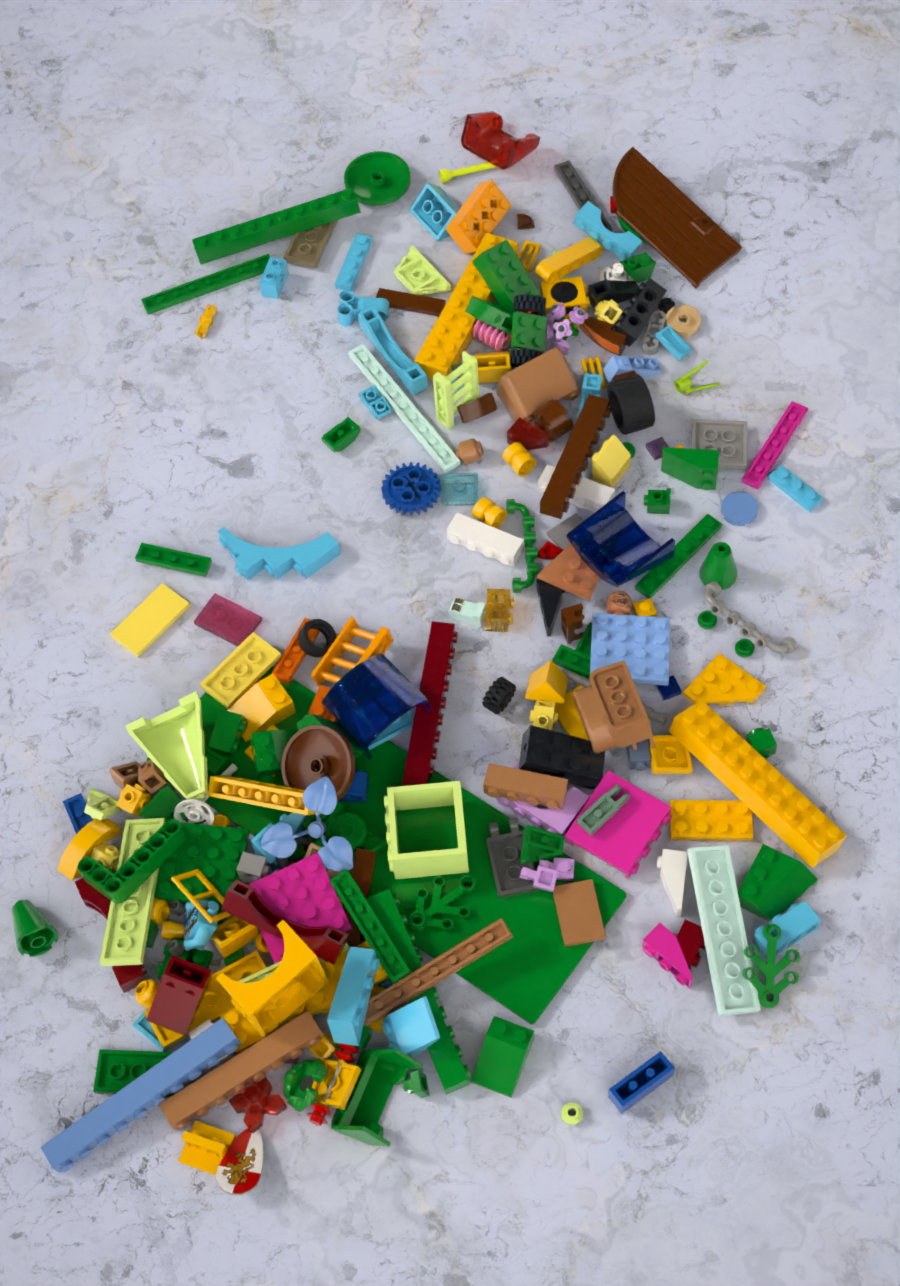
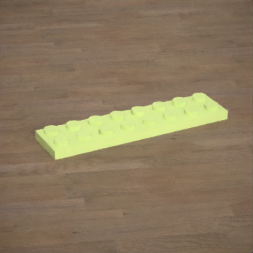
M165 818L126 820L117 870L166 822ZM159 868L126 901L120 904L111 901L100 957V964L102 966L143 965Z

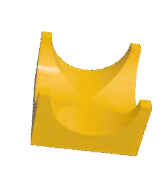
M284 920L277 924L284 938V955L281 963L271 975L253 983L234 981L223 972L216 978L232 997L231 1003L262 1038L273 1033L329 983L317 956Z

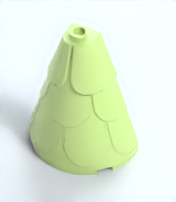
M194 692L179 699L180 706L151 720L142 717L125 726L129 735L147 753V756L164 772V776L187 800L196 799L203 801L208 794L207 757H205L201 700L198 692Z

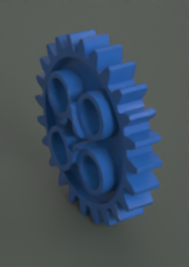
M410 462L409 466L403 463L402 468L396 465V471L390 469V475L386 474V480H382L383 486L381 490L385 504L389 505L391 510L395 508L396 513L402 510L403 515L410 512L411 516L416 511L420 515V510L427 512V506L433 508V503L438 502L437 497H440L441 491L440 479L437 478V473H433L432 468L427 470L426 464L420 467L419 462L416 466H413V463Z

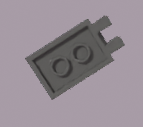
M517 818L509 819L510 832L499 834L497 822L489 823L491 837L486 838V844L498 898L539 890L532 887L534 881L519 878L523 867L535 870L533 862L520 863L524 830H519Z

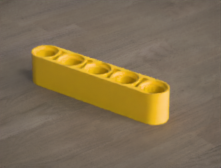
M587 237L541 261L537 265L535 273L547 283H552L598 258L603 251V246L591 237Z

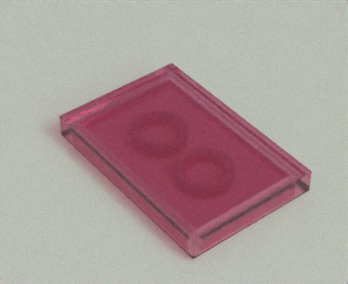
M215 593L196 617L194 624L238 647L256 630L262 621V617Z

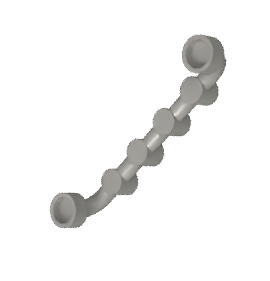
M712 581L705 586L704 597L711 605L710 611L712 614L718 615L722 613L725 615L726 624L729 626L737 624L741 627L740 633L743 637L752 635L756 638L755 644L758 648L768 647L772 651L784 652L786 654H790L797 648L796 641L789 636L781 640L779 645L771 641L770 635L762 634L756 630L754 623H747L741 618L739 612H732L726 607L724 601H717L715 597L721 594V586L717 582Z

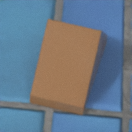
M137 761L115 766L109 770L114 783L121 789L126 784L132 786L135 783L140 784L138 782L140 764Z

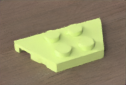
M413 245L409 248L407 256L402 258L401 264L394 270L395 277L411 294L426 295L451 290L449 282Z

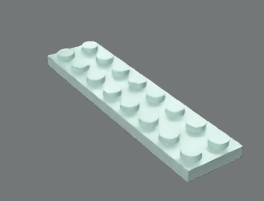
M729 845L689 848L687 852L718 1016L759 1012L761 1008L757 990L749 980L743 977V970L747 967H752L751 959L744 955V949L748 946ZM748 970L747 976L751 978L753 976V972L751 970Z

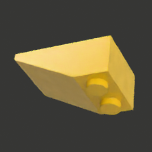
M273 673L252 686L227 710L243 715L247 719V729L245 733H242V738L245 742L251 739L252 733L266 731L272 724L276 725L296 713L292 699Z

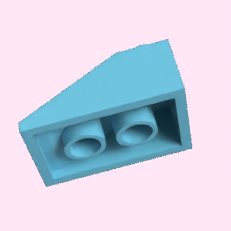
M427 996L400 1008L382 1020V1029L388 1037L389 1049H398L410 1057L419 1055L440 1039Z

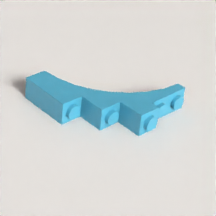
M224 527L218 531L220 537L218 541L224 549L228 548L230 555L235 561L236 572L240 576L243 575L247 580L265 569L268 575H273L276 579H279L293 568L298 575L302 574L305 578H308L341 554L339 543L328 532L301 545L270 548L245 542L231 534Z

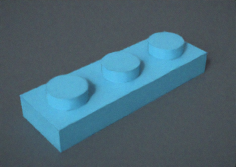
M780 465L769 475L768 480L808 512L812 511L822 502V496L783 465Z

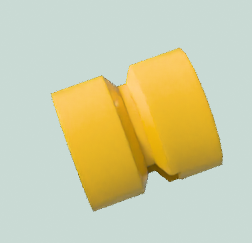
M520 442L509 445L502 455L507 464L512 466L517 475L521 477L530 473L536 465V459L527 452Z
M485 496L475 504L472 516L480 522L498 529L506 519L507 511L499 505H495L491 499Z

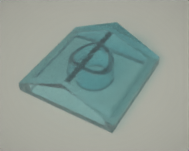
M478 473L441 474V506L475 505L478 502Z

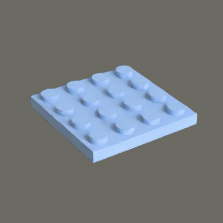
M593 613L590 674L596 669L625 660L634 684L668 686L670 618Z

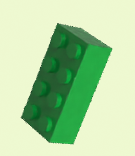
M507 239L482 252L472 261L499 305L504 307L505 310L513 312L515 296L523 294L542 296Z

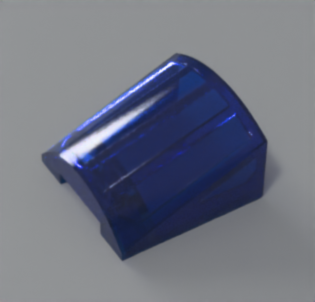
M624 491L567 534L571 545L587 566L602 580L615 587H619L674 557L675 540L673 538L660 546L636 523L625 508L626 493Z
M383 654L373 656L347 672L329 690L321 702L346 733L361 747L369 760L372 758L368 746L395 720L419 704L427 712L431 711L427 698Z

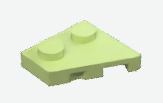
M90 788L84 812L91 815L93 819L103 820L122 809L116 806L117 799L94 788Z

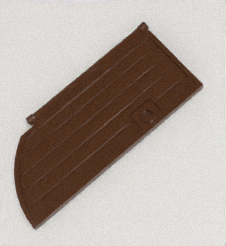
M634 147L625 153L618 163L613 178L614 204L620 208L616 215L622 218L695 289L698 288L701 282L739 253L742 247Z

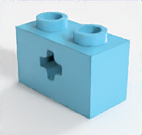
M269 258L259 282L262 296L279 299L289 274L286 260Z

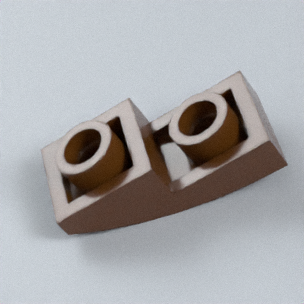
M487 393L475 400H469L457 406L462 423L470 422L498 410L492 393Z

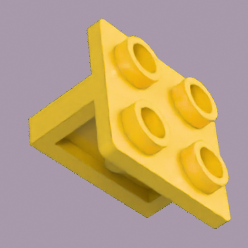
M195 1121L191 1132L184 1131L181 1138L185 1146L179 1157V1162L216 1176L219 1164L234 1141L235 1135Z

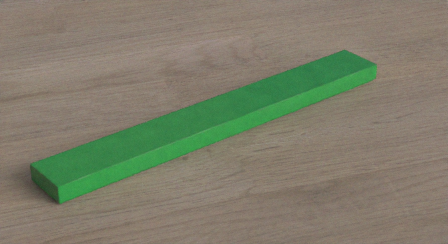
M270 255L260 256L141 299L147 315L261 275L264 273Z

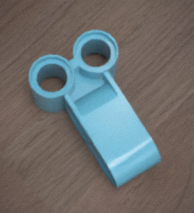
M343 290L339 294L340 305L337 310L339 323L342 326L352 325L354 320H358L357 313L371 306L375 308L383 321L388 319L390 303L387 299L355 297L354 292L351 290Z

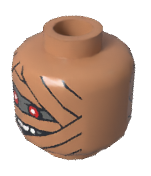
M614 591L608 596L607 614H631L632 599L626 592Z

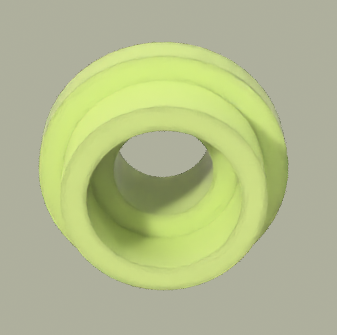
M570 1102L563 1106L561 1117L565 1123L575 1125L582 1120L583 1110L579 1104ZM570 1110H575L576 1115L570 1116L568 1112Z

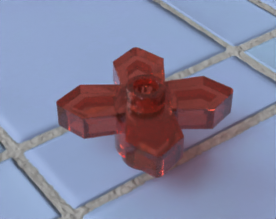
M266 1077L259 1082H253V1085L247 1087L244 1093L236 1094L229 1100L236 1113H246L243 1122L251 1133L263 1127L265 1114L279 1115L287 1109V1105L280 1095H270L273 1087Z

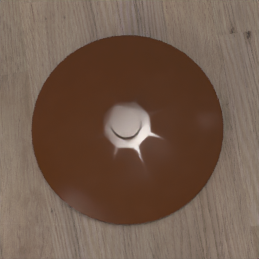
M324 725L307 726L295 733L288 741L282 756L281 772L286 787L306 790L309 785L327 776L334 785L337 801H339L349 790L355 774L354 753L346 737L338 730Z

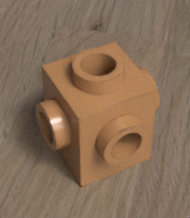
M152 760L145 761L138 769V782L151 794L167 783L164 772Z

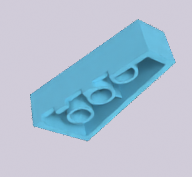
M351 946L349 948L327 1017L334 1043L359 1046L370 994L374 985L375 972L379 969V959H377L374 949Z

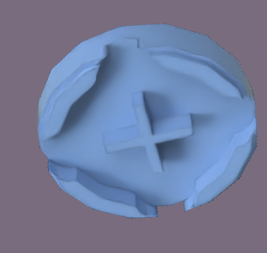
M733 492L722 501L721 514L732 525L744 526L749 522H753L757 517V501L748 493Z

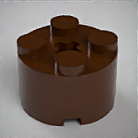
M556 399L550 400L533 412L534 417L537 419L535 422L536 427L540 431L544 430L546 438L551 443L574 428L572 419H567L566 414L568 412Z

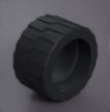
M636 374L609 382L607 386L608 399L610 400L609 407L619 431L623 435H627L652 427L655 422L654 405L644 379Z

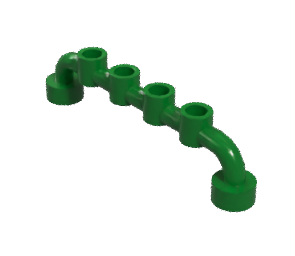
M507 499V514H515V510H519L523 517L522 525L524 529L527 580L521 581V578H513L512 580L513 593H521V589L528 588L534 583L535 575L539 573V565L534 563V559H537V547H532V543H536V532H531V527L535 526V518L530 516L529 510L525 505L515 503V499Z

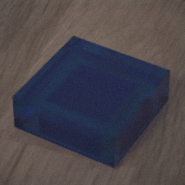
M674 675L669 677L668 686L656 685L663 701L682 693Z

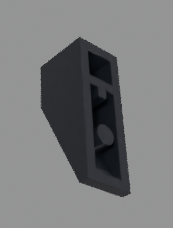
M536 579V589L546 635L549 637L552 634L562 603V593H565V590Z

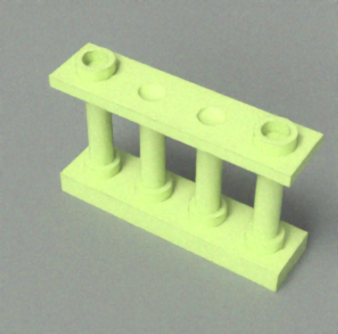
M466 351L462 353L463 364L447 377L439 372L433 375L436 418L448 430L454 426V415L458 412L457 406L480 397L478 361ZM462 373L464 374L457 381L451 384V382L455 380L458 376H460ZM464 384V387H462L459 391L452 395L454 391H456L459 387H461ZM465 395V397L461 401H459L456 405L453 406V404L456 401H458Z

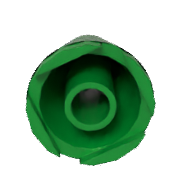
M725 542L715 543L700 566V580L705 586L715 581L721 586V590L730 588L736 581L737 568L731 548Z
M19 900L12 907L16 944L20 954L23 956L24 954H29L30 957H36L48 952L52 948L51 944L58 940L56 929L31 901Z

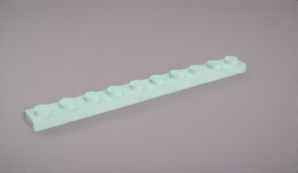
M361 344L348 351L349 357L371 384L376 387L381 396H384L390 407L441 469L447 473L461 465L459 458L365 345Z

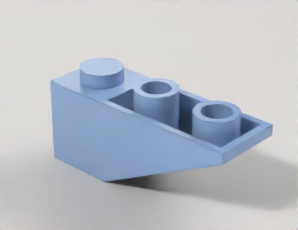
M616 355L611 357L603 369L608 382H613L616 375L634 370L642 378L658 375L663 372L657 358Z

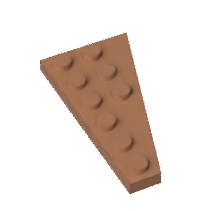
M610 507L538 573L537 578L589 601L628 514Z

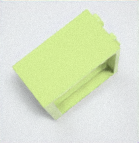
M452 781L388 787L387 796H384L388 844L387 854L390 872L394 871L395 879L468 873L469 866L461 782ZM454 805L458 848L399 854L396 811Z

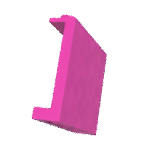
M608 770L565 834V842L571 846L576 844L625 874V878L629 879L631 874L635 875L638 871L640 860L642 858L645 859L649 854L651 843L659 839L662 826L670 822L672 818L671 806ZM615 785H619L621 791L612 799L616 802L626 793L631 796L630 799L599 830L590 836L577 824L576 820L603 794H607Z

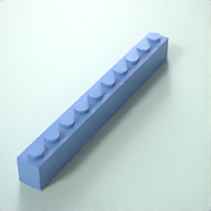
M221 1018L40 1148L52 1169L59 1173L70 1170L74 1166L73 1163L88 1157L94 1148L106 1144L111 1139V1136L127 1129L129 1123L135 1119L144 1117L150 1108L158 1106L165 1101L168 1095L177 1093L189 1080L197 1079L203 1070L215 1066L224 1055H229L236 1051L241 1042L229 1023L224 1018Z

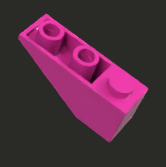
M659 923L643 939V951L649 957H654L658 960L659 965L665 971H670L674 974L678 983L691 988L693 978L678 940L670 930Z

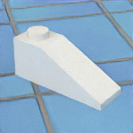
M663 849L662 856H658L657 868H661L660 877L676 917H681L688 852Z

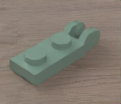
M615 785L607 794H603L587 809L576 822L592 836L620 810V807L627 803L631 796L626 793L615 802L612 798L621 791V787Z

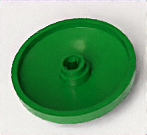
M383 151L369 152L355 158L347 166L344 173L345 188L353 187L358 202L370 206L386 205L400 199L407 192L411 182L410 169L407 163L399 156Z

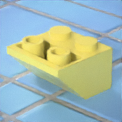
M612 435L609 440L606 439L602 449L593 455L591 460L593 462L591 470L592 481L613 488L630 467L631 454L615 435Z

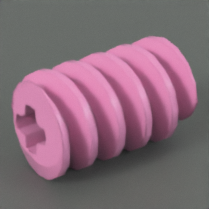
M479 319L473 329V337L497 352L504 351L511 342L512 334L509 333L507 335V332H501L500 329Z

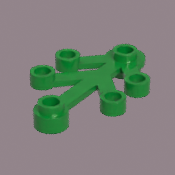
M471 875L462 876L459 881L460 886L441 898L442 889L445 887V879L442 876L434 877L431 906L425 911L424 905L425 901L429 898V893L426 888H419L416 891V910L408 916L409 927L414 931H422L427 926L442 928L444 932H450L454 928L452 919L444 918L441 920L430 917L435 914L458 916L461 920H467L470 917V909L467 906L454 907L447 905L462 894L473 892L476 889L475 878ZM438 880L443 882L441 885L435 884ZM467 883L472 885L470 888L464 887ZM421 892L426 893L424 897L419 896ZM464 910L468 912L466 915L460 914ZM417 919L422 920L420 924L414 923ZM447 922L451 924L450 927H444L443 925Z
M768 924L762 930V935L767 940L766 963L758 955L757 947L747 946L744 949V955L751 959L765 976V985L757 978V971L753 967L745 968L743 970V977L749 980L759 992L758 999L760 1005L765 1008H773L779 1002V994L788 985L795 984L798 981V974L794 971H787L784 974V978L775 986L774 978L791 962H797L800 955L797 950H788L785 956L775 964L776 943L781 936V929L776 924ZM771 929L776 930L774 937L770 934ZM750 948L754 950L753 956H750L748 953ZM791 952L795 954L794 960H791L789 957ZM748 970H751L753 972V976L751 978L747 976ZM789 974L794 976V980L791 982L788 979ZM768 993L772 995L771 1001L766 999Z

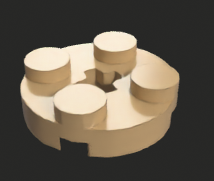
M681 305L678 308L672 307L666 315V326L670 325L679 336L690 338L692 334L699 330L701 317L698 310L690 305Z

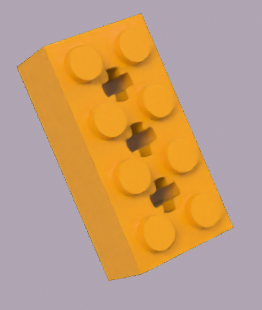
M493 180L479 183L445 229L464 254L476 252L486 232L492 233L512 205Z

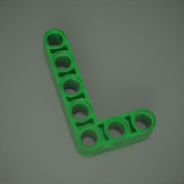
M171 819L165 822L115 873H112L91 857L81 859L77 867L89 885L113 903L120 904L126 901L184 843L187 836L179 820Z

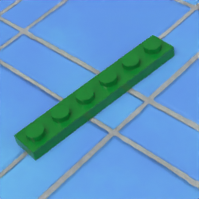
M707 514L635 585V590L648 599L652 598L722 528V523Z
M346 869L330 880L331 884L371 949L375 950L376 957L379 959L392 983L394 984L411 974L410 968L350 872Z

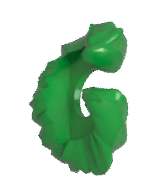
M303 1060V1062L292 1065V1069L285 1074L283 1079V1095L288 1100L287 1103L298 1112L303 1111L305 1107L311 1106L318 1096L317 1091L311 1086H307L306 1091H302L301 1082L307 1076H311L318 1083L324 1081L328 1071L326 1066L323 1065L322 1060Z

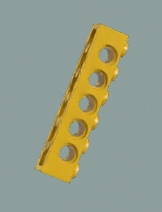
M227 775L210 776L208 796L303 815H315L316 811L308 810L303 803V793L305 790Z

